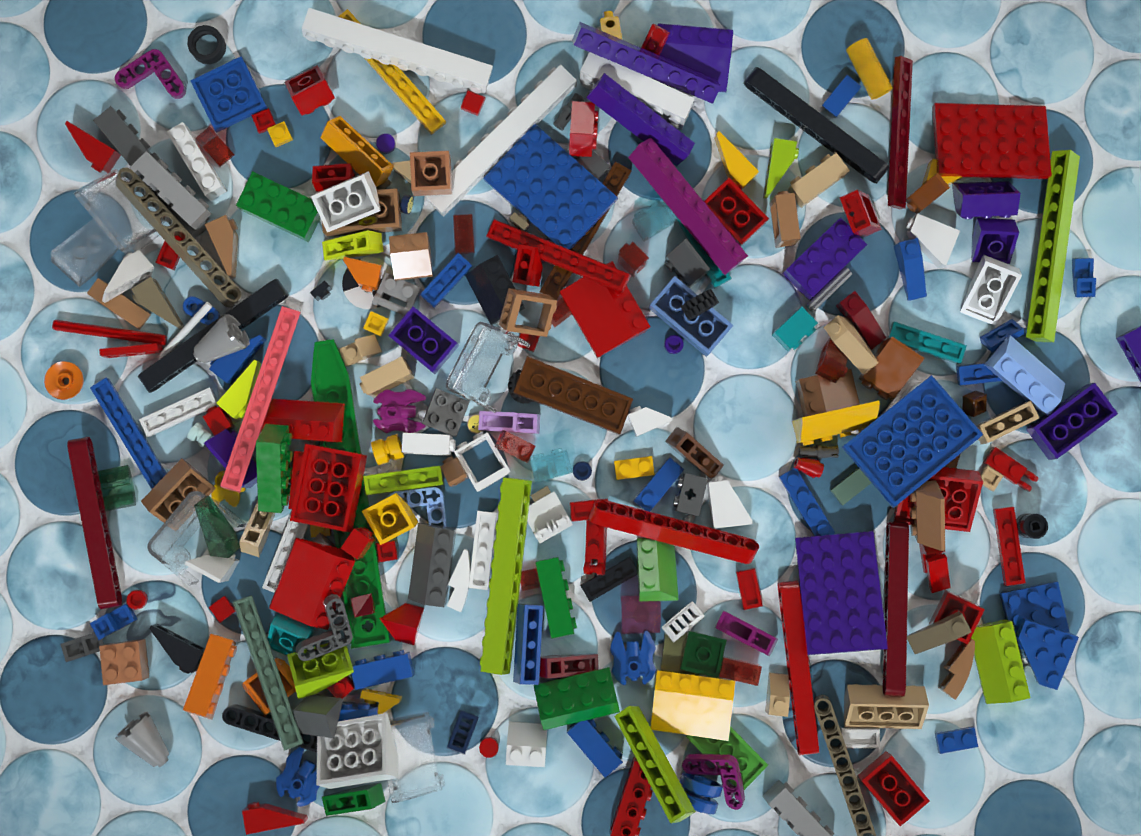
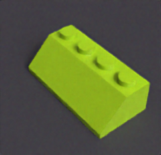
M1003 619L977 625L971 639L975 641L974 658L985 703H1012L1030 699L1012 621Z

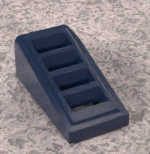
M460 711L447 749L463 755L466 754L479 719L478 716ZM462 718L473 721L472 725L462 722ZM461 725L463 727L469 728L470 731L466 732L464 730L459 729V726ZM459 733L467 736V739L464 740L456 737V734ZM454 740L464 744V747L453 744Z

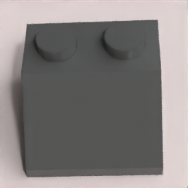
M687 239L683 240L665 258L667 268L671 272L674 271L678 276L677 278L689 288L705 277L710 270Z

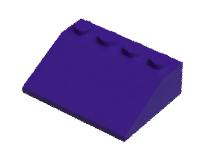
M658 23L657 26L670 32L660 56L718 80L721 85L719 92L726 93L733 30Z

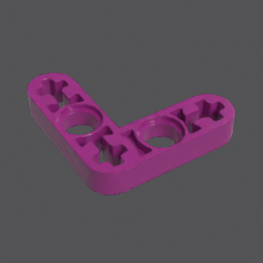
M157 49L148 51L115 74L116 84L122 89H129L155 72L167 92L173 98L180 99L186 94L185 85L166 57ZM155 55L158 57V62L153 61ZM145 61H148V62H149V64L151 65L150 68H149V66L145 63ZM138 65L145 66V70L141 74L136 73ZM164 70L171 71V75L167 79L162 78ZM130 71L136 76L135 78L131 76ZM123 76L126 77V80H127L126 83L122 82V81H123V80H122V77H123ZM174 82L179 87L178 93L174 91L175 89L170 83Z
M688 754L682 762V768L686 773L720 775L726 804L734 810L742 807L745 801V793L739 763L734 756L725 754ZM711 761L715 767L709 768L705 762ZM727 779L735 780L737 785H730Z

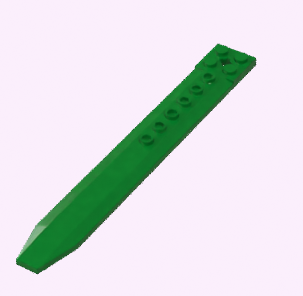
M334 339L314 342L311 373L313 400L315 402L345 404L342 442L320 441V446L361 454L349 373ZM363 476L353 529L366 527L373 532L362 513V510L370 507L368 495L365 492ZM333 529L336 548L341 549L351 532ZM374 541L363 558H354L355 563L343 591L345 610L353 635V639L350 642L351 649L391 642L389 631L379 619L386 615V608ZM372 593L376 612L354 617L351 598ZM367 620H369L370 623H373L371 631H368L367 628H363V625L366 624Z

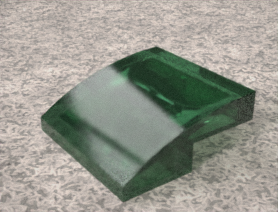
M129 465L98 471L105 511L136 505L135 490Z

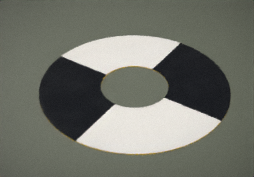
M375 257L357 259L382 265L383 271L380 284L385 273L394 276L389 265L381 259ZM347 268L342 280V287L346 298L353 305L362 309L381 307V305L376 306L372 304L377 290L373 292L361 290ZM384 293L382 298L389 301L391 296Z

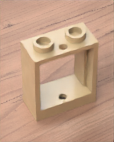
M400 357L361 376L362 382L359 385L364 394L366 393L374 398L384 390H391L415 377L407 361Z

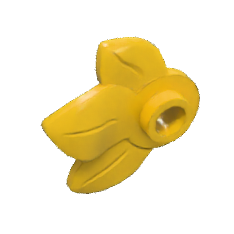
M225 470L220 471L215 477L214 486L216 489L211 493L214 504H218L225 499L231 506L237 507L240 502V493L244 492L246 488H241L239 493L220 487Z

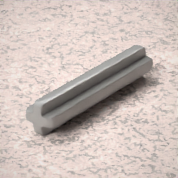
M846 267L843 268L806 307L811 312H814L852 275V272Z

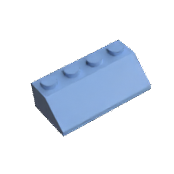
M1011 335L1005 339L984 364L1026 402L1031 401L1039 413L1049 416L1062 400L1065 383Z

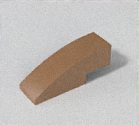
M98 278L87 294L140 330L151 314L122 293L104 303L102 298L108 283Z
M970 639L968 645L962 642L943 667L949 674L938 688L955 700L963 690L971 671L975 652V641L973 639Z

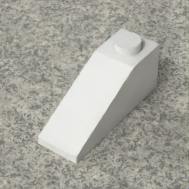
M140 250L134 253L130 252L123 257L121 264L104 291L102 298L104 303L151 277L154 266Z

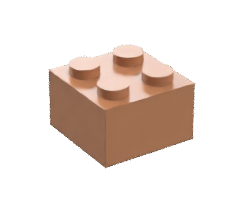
M449 151L411 152V190L413 195L452 194L451 156Z
M146 639L99 646L103 685L142 681L149 678Z

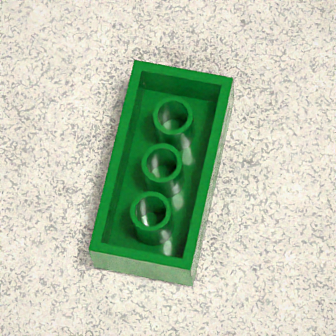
M253 171L236 203V206L241 211L307 242L310 241L321 219L312 199Z
M265 424L256 441L258 511L282 513L284 507L288 506L291 488L290 479L292 478L290 462L292 461L293 454L289 450V445L292 443V433H289V426Z
M610 667L533 685L543 730L620 712Z

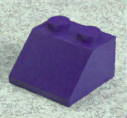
M976 218L972 233V262H980L983 255L1010 264L1020 233L1015 220Z

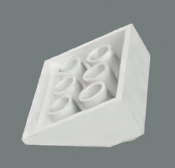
M387 713L339 721L334 739L317 736V786L332 789L398 778V754Z

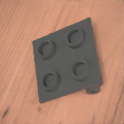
M435 388L422 424L456 437L470 401Z

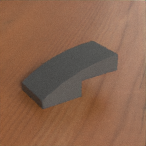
M593 151L592 157L572 156L598 180L610 168V165Z
M95 633L61 643L60 645L65 661L69 662L99 652V646L104 645L102 639L98 640Z

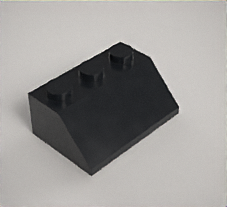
M496 255L480 263L465 275L491 326L500 321L508 289H515L499 256ZM521 302L519 311L525 309L523 302Z

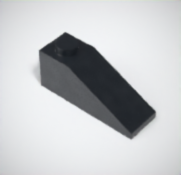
M159 624L150 626L149 629L173 663L179 666V670L187 674L197 671L205 648Z

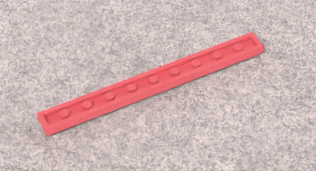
M281 307L220 485L222 488L239 493L241 491L256 447V441L260 435L301 312Z

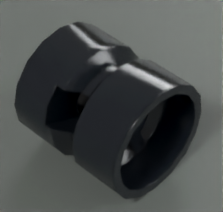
M1022 514L1016 519L1018 535L1020 537L1039 539L1044 537L1048 531V522L1040 514Z

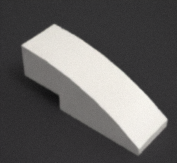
M467 549L463 550L448 583L449 586L455 589L447 606L459 612L463 610L469 591L471 561L469 550Z

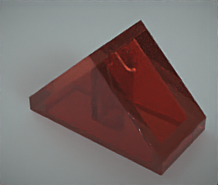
M210 126L196 137V140L220 167L235 155Z

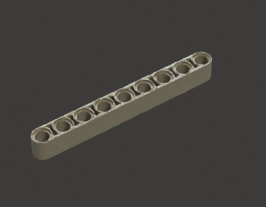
M130 168L120 169L115 181L117 188L222 305L228 308L234 307L241 298V291L136 173ZM122 177H126V178H128L130 181H129V182H126V181H123L121 178H122ZM135 192H140L143 194V196L139 197L135 194ZM148 207H154L157 211H150ZM165 221L169 223L170 226H164L161 222ZM174 236H180L183 241L176 240ZM191 250L195 252L196 255L192 256L187 251ZM200 265H206L209 270H203ZM214 279L220 280L222 285H217ZM227 294H232L235 299H229Z
M818 695L814 699V709L857 836H863L865 833H871L872 836H876L831 701L826 695ZM820 701L828 703L825 709H819L817 705ZM832 720L834 725L831 728H827L824 726V722ZM837 738L841 742L838 746H832L830 741ZM844 757L847 759V762L844 765H839L836 763L837 759ZM846 776H851L853 781L846 784L843 782V779ZM852 795L860 797L857 802H851L849 798ZM858 814L866 816L863 821L856 820Z

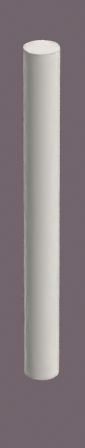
M206 302L161 351L157 358L160 360L174 350L213 306Z

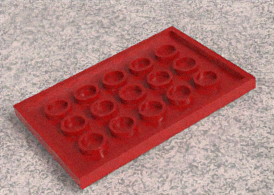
M934 103L932 106L935 157L937 159V173L940 176L1048 179L1052 176L1046 106Z

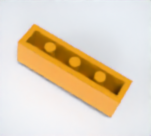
M341 116L327 122L320 138L344 161L350 163L359 175L369 171L375 187L385 183L394 166Z

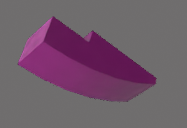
M725 611L722 612L715 626L716 629L767 656L771 655L778 641V638Z

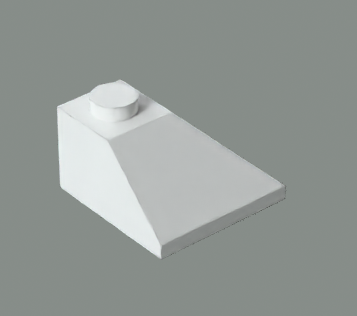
M225 550V552H216L187 560L185 565L221 583L229 581L240 560L235 558L236 555Z

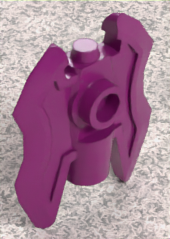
M389 389L384 390L373 400L376 404L382 403L381 408H378V414L382 419H374L373 423L386 434L392 431L415 433L424 429L426 426L422 422L407 418H416V406L408 404L424 401L426 396L410 389L403 392H393Z

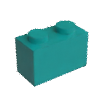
M801 307L772 336L787 351L791 348L795 350L803 343L801 339L805 335L809 337L816 331L814 326L818 322Z

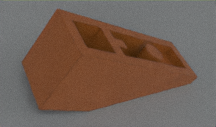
M937 173L906 199L907 207L916 214L920 213L950 187Z

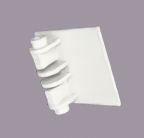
M555 491L529 505L527 522L539 543L573 525Z

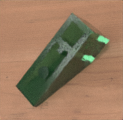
M206 495L194 507L210 556L229 558L240 549L236 532L211 497Z

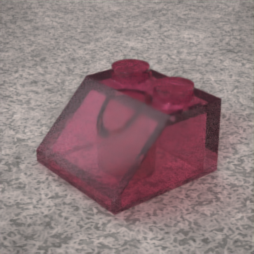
M639 594L620 595L622 634L644 633V631L660 633V601H639Z

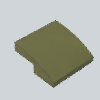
M687 632L675 642L666 633L664 634L661 671L699 676L697 673L680 669Z

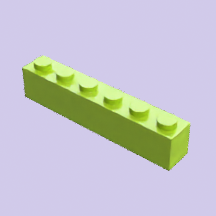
M628 706L616 714L614 717L669 822H681L695 813L694 807L640 707Z

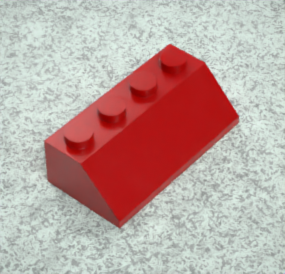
M272 399L262 429L265 424L289 426V433H292V439L342 442L345 404Z

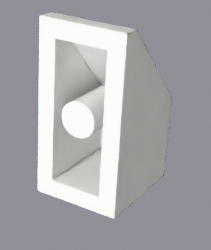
M640 406L630 410L631 414L627 415L636 437L672 422L671 417L647 407L642 409Z

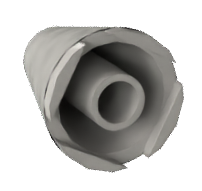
M226 314L217 321L194 347L193 355L197 361L208 363L243 350L250 344L246 331L241 332L238 327L241 324L233 316Z
M144 712L139 715L140 720H132L117 734L118 737H115V739L151 766L156 767L158 765L161 767L169 760L167 758L169 752L150 714Z

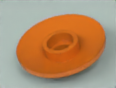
M66 361L53 364L47 370L44 379L48 393L54 398L61 400L75 397L81 391L84 382L83 374L79 367ZM66 378L69 379V383L67 385L64 384V380Z

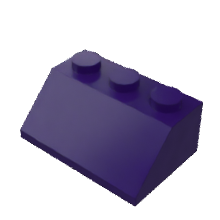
M1009 181L952 183L955 211L963 219H972L973 217L989 219L992 216L1010 218L1012 215H1018L1021 193Z
M225 429L204 442L205 446L225 469L238 432L235 430ZM252 456L242 488H251L257 483V460L254 456Z

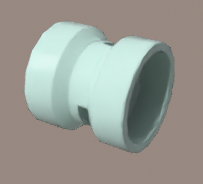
M199 422L191 428L187 435L189 440L196 441L198 446L203 449L206 448L204 442L214 437L212 431L204 429V426Z

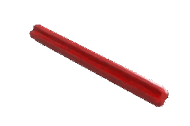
M54 320L52 329L56 331L150 344L158 343L165 345L167 336L163 334Z

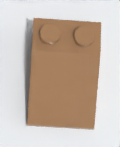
M852 369L811 376L795 381L803 417L860 405Z

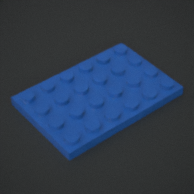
M536 124L526 132L483 178L486 183L518 212L524 215L550 241L569 250L618 200L615 194Z
M931 375L842 448L894 508L978 440L983 433Z

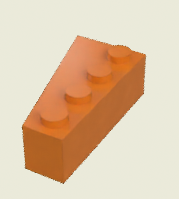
M210 634L185 702L184 711L213 720L225 678L230 670L231 658L235 656L237 651L235 641Z

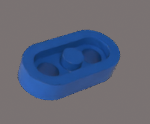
M188 297L183 303V310L186 314L193 317L206 302L197 297ZM193 304H197L196 310H192ZM212 307L200 322L208 326L220 317L219 311ZM213 313V319L209 320L208 315Z

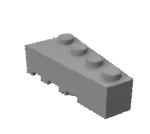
M146 151L129 168L139 175L150 188L157 192L159 197L196 230L212 214L207 209L209 205L202 198L197 200L194 197L196 193L188 185L184 187L180 183L182 179L175 172L171 174L167 170L169 166L162 159L157 161Z
M778 780L763 795L768 805L787 822L797 835H834V832L827 825L823 827L819 823L821 818L814 811L810 813L805 808L807 803L800 796L796 798L792 794L794 790L787 782L783 784Z

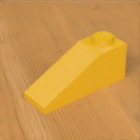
M719 131L714 139L726 176L743 190L757 176L759 171Z

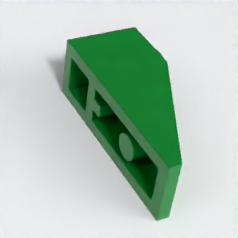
M381 783L364 785L322 796L326 816L370 810L386 802Z

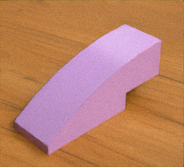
M479 411L478 430L539 434L540 415Z

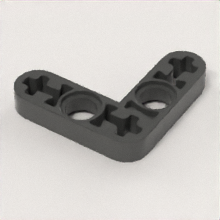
M331 594L324 600V607L331 630L301 641L296 646V653L302 661H308L342 648L352 641L353 635L344 603L338 595ZM332 602H336V611L332 608ZM343 617L341 623H333L335 618ZM339 630H343L345 638L341 639ZM323 640H329V643H328L327 646H325V647H320V646H319L320 643H321V641H323Z

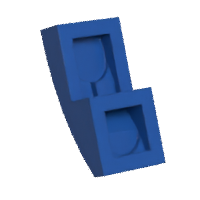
M847 75L822 106L837 117L862 86Z
M1072 258V278L1075 297H1095L1096 278L1093 277L1094 258Z
M126 603L91 622L90 625L98 640H101L138 619L133 609Z

